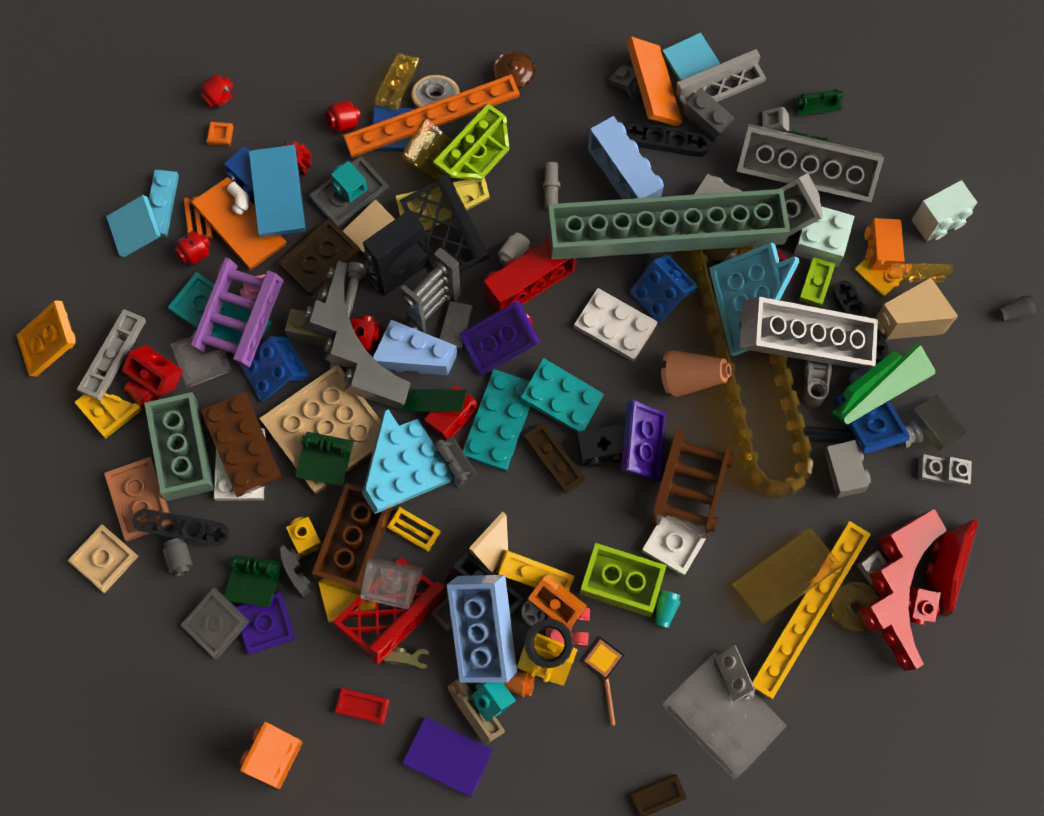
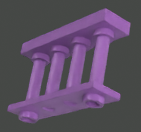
M225 257L223 264L219 266L218 277L199 326L193 332L191 346L201 352H204L206 346L210 345L234 353L233 359L250 367L282 286L283 279L271 271H267L266 276L263 278L237 271V265ZM232 279L260 287L257 299L251 300L229 293L228 289ZM226 301L251 309L249 320L243 322L219 314L223 302ZM215 323L242 331L243 335L240 343L234 344L210 336Z

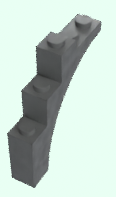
M338 260L333 267L330 266L327 270L325 280H328L326 288L323 287L319 300H316L311 306H307L303 315V319L306 320L304 328L328 337L323 351H326L324 360L349 368L344 377V383H347L346 392L398 410L405 405L411 382L392 374L381 366L365 350L357 338L348 318L344 300V279L347 263Z

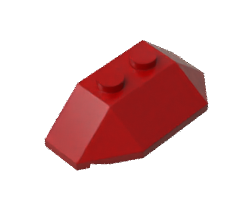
M971 520L946 532L932 543L930 553H933L931 562L927 563L924 570V576H927L925 585L928 590L941 593L939 605L940 612L944 616H949L954 612L978 526V520Z

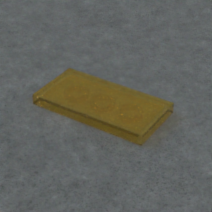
M808 528L734 582L732 587L758 620L764 624L841 568V563L814 531Z

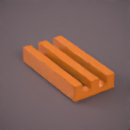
M198 196L190 200L189 198H184L188 233L194 231L191 205L192 201L198 198ZM194 207L197 233L201 235L203 234L201 216ZM205 220L207 232L205 236L208 240H212V227Z

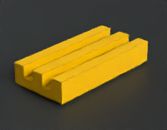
M401 507L398 508L387 526L388 530L429 553L437 537L441 534L439 529ZM400 515L430 531L433 535L430 537L399 519ZM395 523L428 541V543L425 544L394 526Z

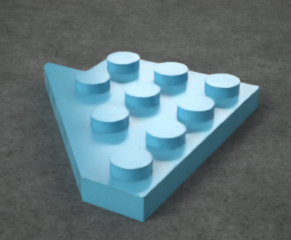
M772 242L709 268L730 355L736 356L749 351L739 349L743 301L756 297L780 301L799 263V258L795 256L779 262L776 246Z
M389 409L382 415L362 492L374 514L448 484L455 478L439 452L435 451L436 447L419 420L416 419L399 426Z

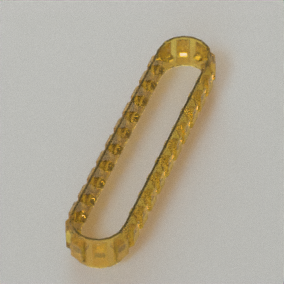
M741 247L740 252L743 254L758 247ZM689 250L692 252L690 257L692 270L697 273L695 279L696 284L699 286L697 290L698 293L703 294L701 299L703 313L708 315L706 321L709 336L714 337L711 344L714 357L724 358L731 365V376L724 383L723 392L725 400L731 404L728 412L731 423L736 424L734 436L737 446L742 448L739 456L742 468L748 471L747 480L755 490L759 489L767 497L779 499L784 494L792 496L803 488L806 484L805 480H808L812 474L813 460L809 458V454L812 451L809 437L804 436L803 432L806 428L803 415L798 413L797 410L800 405L796 391H792L791 387L794 383L791 370L786 368L788 359L785 356L774 354L768 356L769 362L773 364L775 371V384L780 390L782 398L780 400L781 407L785 409L788 421L786 423L787 430H790L793 439V453H796L799 462L795 466V471L800 473L798 479L791 476L786 479L787 483H780L778 480L768 479L764 471H760L756 462L759 460L757 452L753 450L751 437H753L752 430L748 429L745 419L747 411L746 407H742L739 395L742 392L741 387L737 385L733 371L736 368L735 364L730 360L728 344L724 337L723 323L717 309V298L714 297L711 286L713 284L712 278L709 276L706 263H708L707 255H704L702 250Z

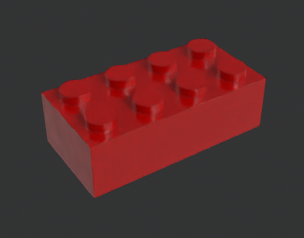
M547 236L539 246L530 247L520 258L508 261L500 271H493L488 274L484 280V298L495 313L516 301L523 305L576 271L577 258L551 260L549 236Z

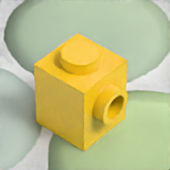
M309 517L296 518L290 522V526L286 527L301 558L322 548V543Z

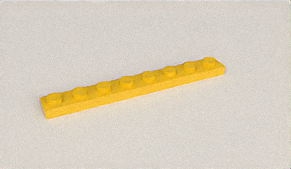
M851 521L847 523L752 681L757 692L770 700L774 698L871 535L869 532Z

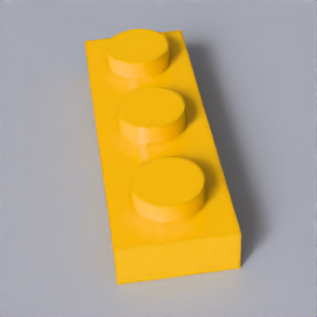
M505 550L497 570L499 575H505L507 578L534 588L537 587L544 577L549 575L569 591L575 577L570 573Z

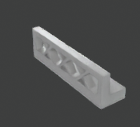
M755 49L677 82L675 94L682 107L684 108L687 103L685 98L691 95L694 96L700 88L704 91L710 87L719 89L717 95L711 96L718 102L765 82L766 77L758 65L760 54ZM753 69L758 77L751 80L745 78L744 74ZM729 79L739 81L738 86L734 88L724 86V84Z

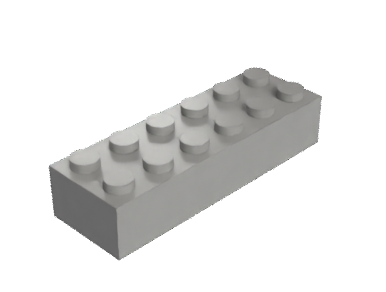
M748 124L737 165V172L784 183H790L808 173L816 189L819 191L872 203L884 157L882 154Z
M756 297L744 300L742 304L739 349L854 369L874 367L876 364L878 319Z

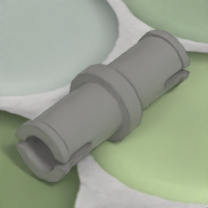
M556 162L544 164L545 182L542 183V188L545 190V209H548V204H558L560 182H558L559 164Z

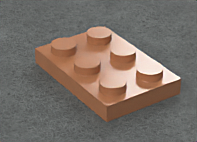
M152 457L104 473L126 541L150 534L139 531L134 527L133 516L138 510L148 508L170 513L167 502L160 493L157 471ZM143 513L142 517H137V520L141 521V526H145L147 523H154L153 529L158 530L157 523L161 517L160 515H155V520L148 519V514ZM165 518L162 521L163 529L174 525L172 518Z

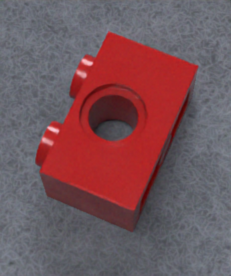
M148 345L129 351L122 369L124 373L158 397L176 389L183 372L181 368Z

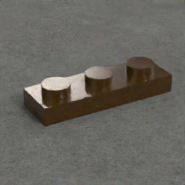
M541 423L524 435L525 441L565 495L585 482L584 476L544 423Z

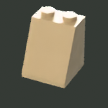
M929 278L885 303L875 319H878V329L881 335L886 340L942 335L958 315L932 278Z

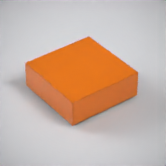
M210 122L207 144L230 147L234 128L233 124Z

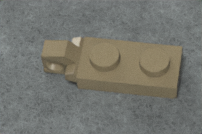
M457 679L447 687L456 704L484 745L505 733L504 728L496 717L486 722L469 698L476 691L469 688L466 683H460L459 679Z

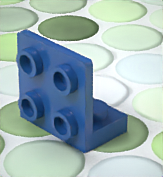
M667 254L652 261L631 288L630 294L661 324L683 298L695 293L699 286Z
M270 336L257 348L250 367L240 364L260 401H266L288 381H304L309 377L288 337Z

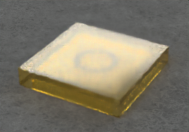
M423 119L403 152L402 157L432 182L439 180V177L444 172L433 165V161L453 140L428 119Z

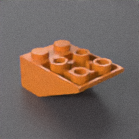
M264 722L263 726L259 725L253 734L252 740L255 742L250 751L246 750L240 760V765H242L240 771L280 789L303 742L279 728Z

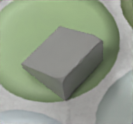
M784 107L762 111V127L782 132L789 131V113Z

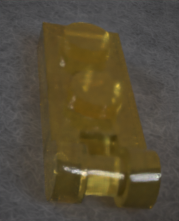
M397 53L376 95V105L382 107L387 105L390 106V109H399L401 99L419 65L417 57Z
M896 263L883 273V280L887 283H893L897 279H909V282H920L923 279L932 278L934 283L944 282L946 278L953 274V264Z

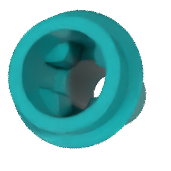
M661 590L660 595L657 597L656 625L669 628L681 603L679 601V594Z

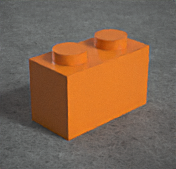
M874 218L869 226L866 227L864 234L865 240H868L866 259L869 261L870 270H898L905 262L901 220Z
M549 575L540 581L528 598V600L551 618L564 623L568 628L573 626L587 607L585 603Z

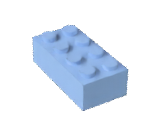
M612 116L590 128L588 151L622 199L662 196L664 187L662 179L658 175L655 176L651 170L650 162L646 157L641 156L636 142L633 139H629L626 129L621 122H617L615 117Z
M505 575L457 576L447 584L459 681L460 683L508 682L517 673Z

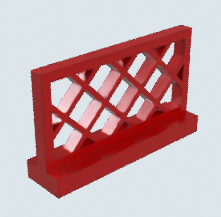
M400 557L333 621V626L369 654L370 660L378 665L444 600L445 586L438 581L436 583L432 582ZM402 567L409 572V578L394 579V573ZM423 583L428 587L423 593H413L412 584ZM409 584L410 593L395 594V585ZM381 585H392V594L378 595L377 589ZM410 599L411 605L407 609H396V600ZM393 600V610H378V601ZM364 601H375V610L360 611V605ZM376 616V626L361 627V617ZM379 616H394V622L389 626H379ZM358 617V627L347 628L342 623L347 618ZM376 632L377 638L368 645L361 639V633Z

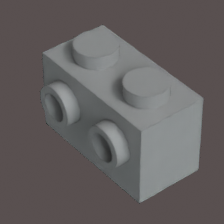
M856 441L827 446L824 455L837 498L865 492L871 483L868 470H864L862 461H864L863 451L860 447H857Z

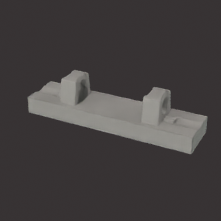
M125 309L122 310L78 386L77 390L79 393L101 401L146 323L144 317ZM100 371L105 372L107 374L104 376L101 374Z

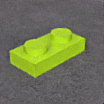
M813 257L799 301L821 308L835 268L834 263Z

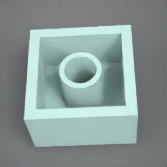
M961 180L923 200L912 218V222L926 242L933 238L938 240L945 236L948 230L952 228L957 230L966 224V218L972 215V210L977 201Z
M821 206L823 218L800 230L794 255L811 260L813 257L834 263L835 267H838L844 257L855 216Z

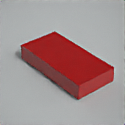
M341 688L334 713L384 725L390 699Z

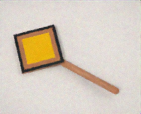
M599 637L581 662L604 679L610 725L614 726L615 718L609 677L625 655L602 637Z

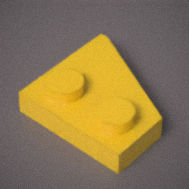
M107 393L104 394L101 401L86 395L81 396L75 401L76 405L105 439L142 411L138 404H132L118 396Z

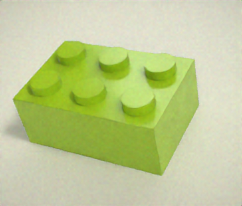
M595 543L579 595L651 617L667 565Z

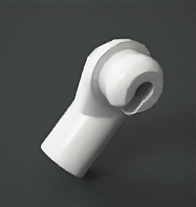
M232 182L227 188V191L235 197V204L232 206V210L236 214L242 215L249 208V196L239 185Z

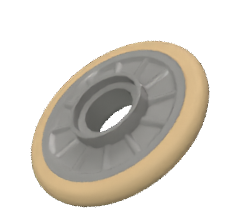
M430 75L423 77L415 83L412 88L411 97L413 103L420 108L460 93V90L452 79L442 75ZM438 91L441 95L433 97L430 93Z

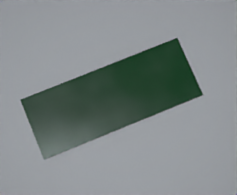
M409 389L405 405L400 407L399 411L461 412L467 390Z

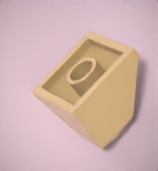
M504 512L493 521L469 548L470 554L494 574L497 573L505 550H508L507 518Z

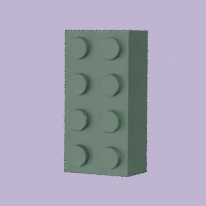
M191 392L146 402L145 409L159 488L164 499L170 501L214 491L199 404L194 394Z

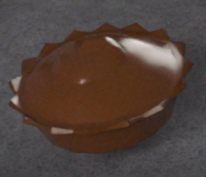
M516 50L514 52L507 51L505 55H500L493 67L494 77L497 79L512 74L517 89L529 85L530 81L534 79L536 72L535 63L532 62L531 57L526 56L524 52L519 53Z

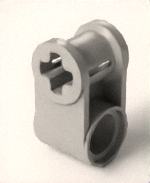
M807 360L804 372L803 400L809 407L821 406L827 397L832 372L831 364L824 365ZM815 390L819 392L821 396L816 397L811 393V391Z

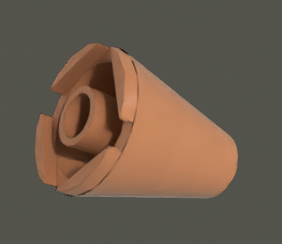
M670 350L665 353L663 361H666V368H661L662 383L666 393L672 394L671 398L684 396L725 383L732 372L731 365L724 358Z

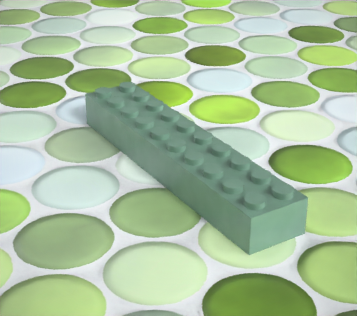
M783 189L548 204L547 210L551 260L762 246L770 242L778 245L785 244L790 233Z

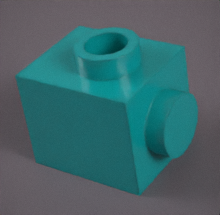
M350 161L338 165L333 170V173H331L333 189L338 195L343 194L350 203L368 190L366 179Z
M480 682L475 686L477 691L469 697L486 722L500 715L516 702L503 682Z

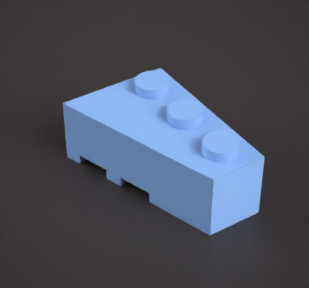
M391 320L373 358L387 370H396V372L413 371L420 374L448 376L457 357V349L451 343Z

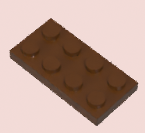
M246 391L201 410L236 497L282 479Z

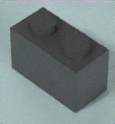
M702 88L694 94L682 110V113L714 142L730 126L735 118Z

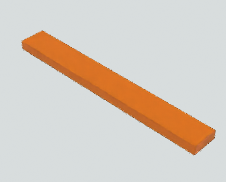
M511 74L343 135L351 158L480 112L488 103L494 107L520 97V93Z

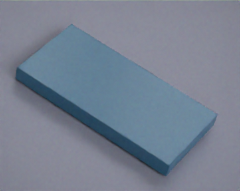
M295 145L249 151L259 237L306 231Z

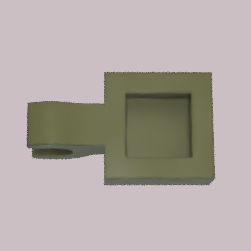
M395 647L384 658V662L391 665L414 666L418 669H427V664L419 663L418 658L421 655L429 656V651L419 649L410 655V653H406V649Z

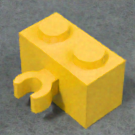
M537 634L534 640L536 652L546 659L559 656L564 648L563 643L541 634ZM524 645L517 668L529 672L532 677L537 675L544 678V682L549 681L564 686L578 649L573 648L570 657L564 664L555 668H543L529 659Z

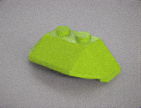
M488 103L433 161V165L445 174L447 173L451 178L482 181L509 151L506 116Z

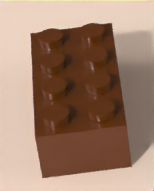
M345 483L312 575L316 582L361 595L393 507L374 514L362 494L363 488Z

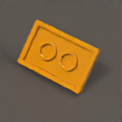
M53 301L17 334L29 376L40 375L67 350L74 347L75 334L71 330L62 301Z

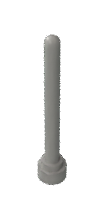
M350 262L347 269L350 281L345 305L349 320L358 283L365 277L367 270L364 264L358 262ZM330 362L329 366L332 368L337 364Z

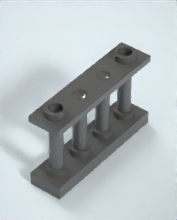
M441 247L434 253L435 268L413 291L405 285L401 287L407 321L406 325L426 334V320L445 301L458 302L461 299L459 262Z

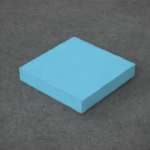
M701 32L662 50L664 59L678 81L720 64Z
M144 195L106 216L119 256L126 257L161 237L148 197Z

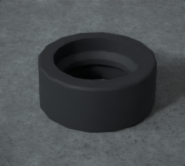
M543 619L535 623L528 630L525 637V651L529 659L543 668H555L564 664L570 657L574 647L573 636L569 628L564 623L555 619ZM545 628L557 630L564 639L563 651L555 658L546 659L541 657L534 647L536 635Z

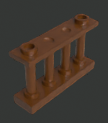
M676 428L650 523L659 525L662 517L667 518V516L704 526L702 538L707 539L709 532H714L718 518L714 517L726 467L731 468L734 454L730 453L732 444L727 443L724 453H719L688 444V441L683 440L686 431ZM684 453L720 462L719 472L714 474L683 465L682 461H678L679 454L684 455ZM680 473L714 483L713 496L677 486L676 482H672L674 474L678 475ZM677 495L710 505L707 517L670 507L671 504L666 503L668 496Z

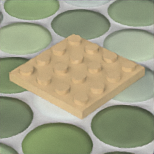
M338 364L259 418L296 469L303 448L301 440L303 435L306 436L307 431L354 441L346 473L373 453L381 420L363 397L345 391L347 384L344 383L345 373ZM305 480L315 495L330 485Z

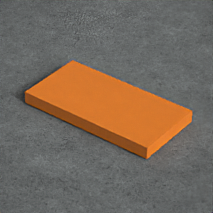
M630 37L626 40L647 117L673 126H679L683 122L661 47L635 37Z
M228 176L193 200L192 205L251 271L286 246V241L281 235L259 237L256 208L250 200L248 210H245L242 215H238L232 210V206L235 204V197L227 191L228 186L233 182Z

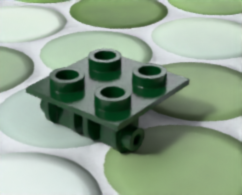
M307 431L306 436L303 435L301 440L303 448L295 478L343 487L354 441Z
M242 555L230 557L228 565L232 567V572L224 597L229 602L270 608L283 562Z

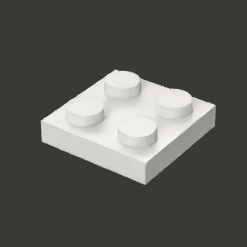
M667 516V518L662 517L660 524L654 529L642 552L661 564L667 565L666 567L684 577L706 539L702 538L703 530L690 522Z

